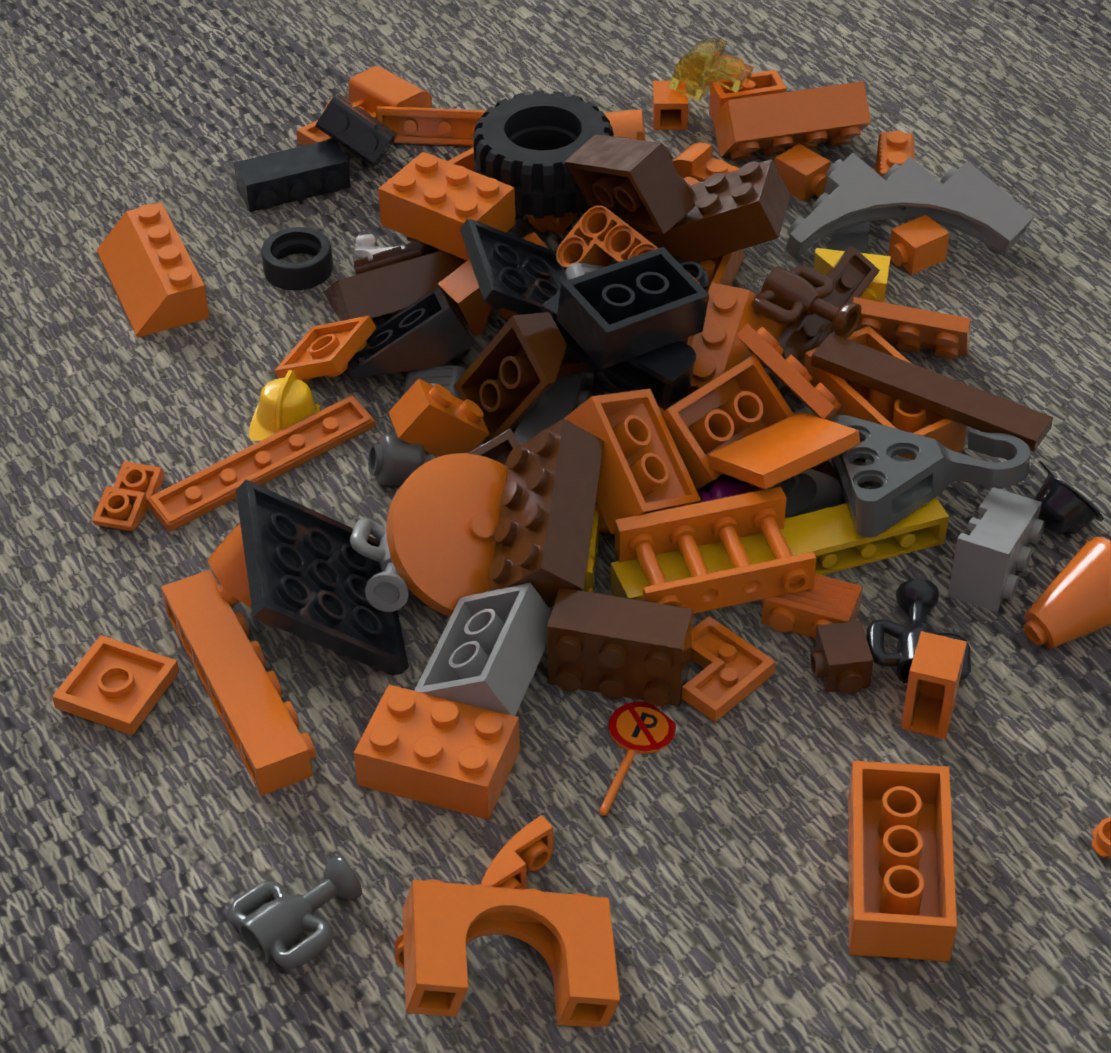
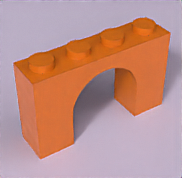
M435 879L412 881L403 907L406 1013L457 1017L468 990L466 945L476 938L497 934L515 937L528 943L548 963L553 976L557 1025L578 1027L608 1026L620 1002L609 898L589 896L584 893L564 894L542 892L537 889L499 888L487 884L445 883Z

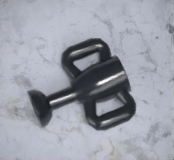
M923 579L908 580L902 583L896 590L898 605L909 613V623L906 626L889 620L879 619L872 621L866 631V639L874 660L873 662L880 666L896 667V674L903 683H908L909 671L921 631L967 642L965 638L958 634L935 632L930 624L927 623V612L934 609L938 604L940 592L932 582ZM884 633L898 639L896 653H885ZM968 642L966 644L960 680L966 679L971 671V650Z

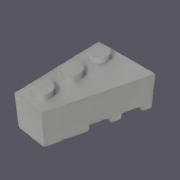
M995 487L991 489L979 506L978 513L980 515L978 519L972 517L968 522L967 528L972 530L970 535L961 533L957 538L948 592L949 597L998 612L1004 599L1012 601L1019 582V576L1015 574L1017 571L1025 573L1032 554V548L1028 546L1030 543L1038 545L1043 533L1045 521L1039 519L1042 502Z

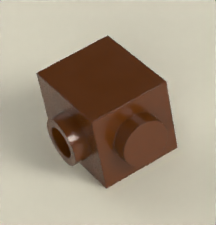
M861 621L817 625L814 651H811L810 655L814 678H822L826 692L841 691L842 693L850 694L862 688H870L874 660Z

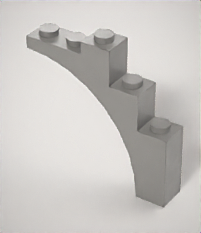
M852 153L844 161L838 159L828 169L825 175L828 179L824 193L812 206L813 212L805 219L802 216L799 217L788 229L789 239L786 250L798 258L815 243L841 229L875 220L895 218L914 220L926 214L936 223L955 228L977 238L993 250L1004 255L1027 232L1034 216L969 161H966L958 170L954 167L951 168L939 181L911 157L901 166L897 163L894 164L884 177H881L857 155Z

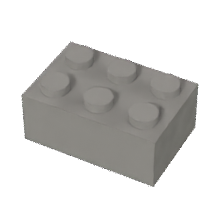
M531 583L460 597L414 691L515 716L547 646V624L552 611Z

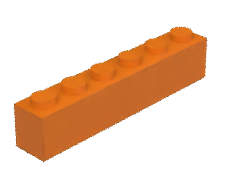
M211 569L161 586L166 614L260 796L312 777L310 760L316 758L313 742L307 732L300 734L297 729L299 722L290 701L283 702L280 698L282 690L273 670L266 672L264 668L265 658L257 640L249 641V629L242 612L234 613L232 610L234 604L229 603L219 594L217 590L219 584Z

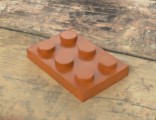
M853 297L852 302L860 304L862 308L860 320L853 332L870 326L887 342L897 343L896 347L904 351L918 352L920 348L935 350V355L941 358L957 359L958 355L967 356L970 346L971 318Z
M747 323L736 335L753 355L755 354L758 360L817 417L831 421L833 417L840 415L838 410L842 405L837 401L838 399L821 382L814 388L809 383L813 377L793 355H790L785 360L781 356L785 350L765 328L761 327L756 332Z

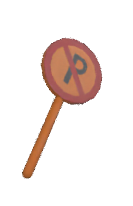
M647 702L627 703L617 708L610 716L608 730L611 739L627 752L599 809V813L602 816L608 814L635 754L658 752L668 746L675 737V722L657 707Z

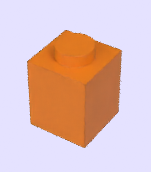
M687 80L653 81V130H687Z
M800 143L775 157V166L791 195L805 202L815 195L821 196L824 193L828 179L825 175L830 168L831 161Z
M925 214L891 229L888 256H891L890 260L894 265L901 266L913 275L946 260L950 233Z

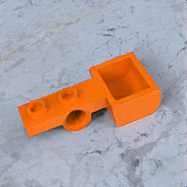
M374 66L351 77L348 83L349 100L353 102V107H360L374 118H376V108L378 106L432 108V98L428 92L380 66ZM318 120L297 129V142L303 146L333 138L315 127Z

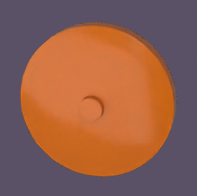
M449 454L424 463L399 487L393 497L387 516V544L392 562L399 576L404 579L409 590L430 608L448 617H451L460 597L484 593L489 590L490 579L488 573L494 559L496 547L494 536L500 522L502 510L500 499L506 485L508 468L498 461L476 454Z

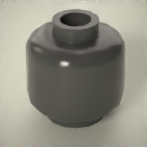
M384 434L378 439L377 443H373L370 447L368 458L370 475L376 476L378 483L382 486L400 487L417 468L431 460V454L424 451V447L421 444H409L398 439L397 434Z

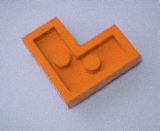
M708 616L692 629L691 660L704 669L682 686V699L712 721L717 722L775 674L776 661Z

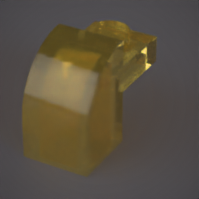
M708 38L696 43L680 59L674 69L669 88L697 101H700L710 91V81L738 93L750 80L754 67L744 63L737 56L725 54L724 50L727 41L718 38Z

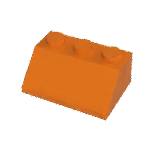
M711 282L703 332L694 335L691 344L696 353L691 387L682 399L753 355L736 336L747 323L756 332L761 327L765 328L775 339L786 328L787 325L768 319L753 309L752 303L756 296L755 293L747 289Z
M651 389L591 396L564 418L604 441L596 501L611 534H615L616 519L696 504L701 501Z

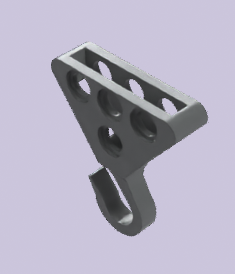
M838 415L831 419L832 422L859 430L860 444L831 458L839 484L842 487L856 532L863 537H876L940 495L952 482L963 481L988 487H1007L1023 481L1029 473L1030 448L1023 440L1012 435L968 430V449L988 456L1009 460L996 463L952 451L933 438L852 416ZM898 454H909L915 457V459L901 457ZM852 460H859L864 462V464L859 466L850 462ZM864 482L872 484L873 486L869 489H865L859 487L858 485Z

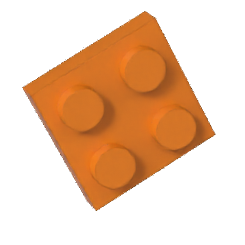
M370 316L313 326L274 371L278 378H285L289 370L294 371L296 378L303 382L321 376L336 377L348 368L347 363L367 345L366 340L375 331L376 326Z
M100 635L52 696L54 706L61 711L134 735L179 674L177 660Z

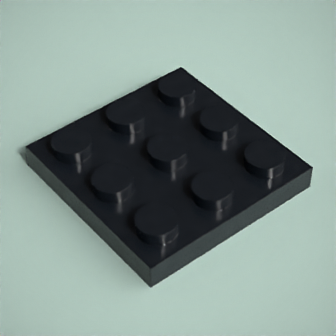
M469 218L466 219L460 228L482 297L493 308H504L519 315L541 313L542 305L560 291L561 282L567 281L565 276L566 269L558 263L557 252Z

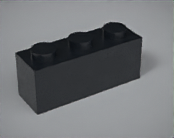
M334 139L234 162L237 189L249 212L269 209L273 206L293 201H302L309 197L338 192L351 187L348 160Z

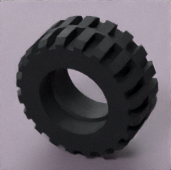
M533 91V94L525 95L524 93L516 94L513 96V99L507 100L505 98L498 101L495 108H488L476 123L473 134L475 172L515 188V215L524 217L527 214L533 215V218L544 219V216L551 215L554 218L564 217L565 213L568 212L575 214L583 211L585 206H589L564 161L595 134L614 137L613 127L610 125L606 115L590 101L585 103L579 96L572 95L569 97L565 96L563 92L556 91L553 94H546L544 91Z

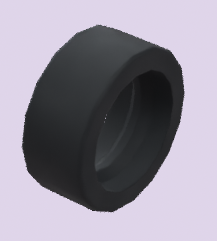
M308 227L282 229L270 235L263 242L261 249L263 271L266 280L275 287L294 291L311 289L324 283L332 274L333 258L331 244L328 237L318 230ZM297 253L315 256L308 261L300 263L280 261V259L288 255Z

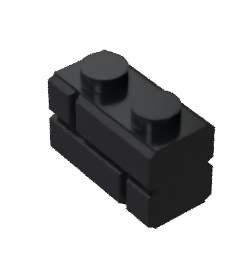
M341 94L332 98L315 127L372 166L379 164L398 135L360 107H353V102Z

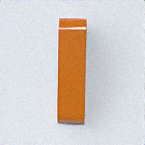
M594 206L584 213L557 249L556 257L558 263L565 269L574 263L607 267L613 259L621 262L658 249V247L606 207Z

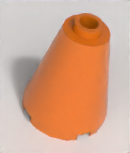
M1094 537L1086 542L1025 612L1023 629L1028 639L1034 645L1041 646L1044 644L1048 649H1052L1111 625L1110 540L1105 537Z

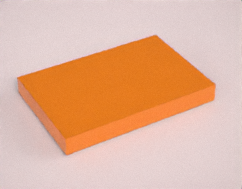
M799 412L707 454L708 464L712 470L757 487L768 489L857 447L860 444V435L857 429L805 412Z

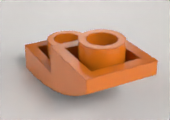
M124 461L114 486L105 487L92 519L94 525L133 532L140 525L148 510L147 498L157 493L165 479L163 469L161 467Z
M542 815L527 824L496 855L488 867L481 884L499 888L527 889V870L537 871L550 860L551 855L554 854L553 826Z

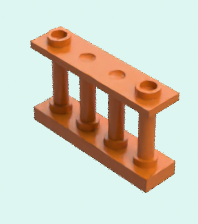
M781 486L615 520V552L619 562L638 559L649 586L643 587V601L693 609V614L814 588L817 559L814 552L793 556L780 530L784 529L787 500ZM763 533L775 560L751 565L739 538ZM722 542L733 569L709 573L697 546ZM680 550L691 577L667 582L656 555Z

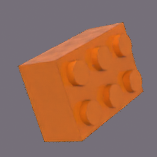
M425 152L420 153L378 188L382 226L467 261L470 258L460 232V228L467 218L507 232L516 224L514 187Z
M755 354L661 413L696 490L723 474L709 468L707 454L794 415Z
M388 685L354 751L358 786L489 820L520 751L519 717Z

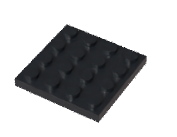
M245 480L237 488L236 496L253 618L260 620L266 625H272L294 634L302 640L330 649L338 655L347 656L364 663L372 669L381 670L390 675L404 673L409 668L398 610L384 612L373 607L367 600L365 588L368 581L375 574L383 571L377 561L357 553L352 548L350 538L353 528L251 481ZM369 536L368 544L379 547L380 542Z

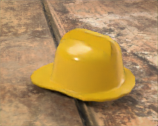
M289 370L285 378L274 379L266 383L262 388L259 404L249 426L251 441L263 440L320 411V405L315 404L309 386L302 380L297 379L294 371Z

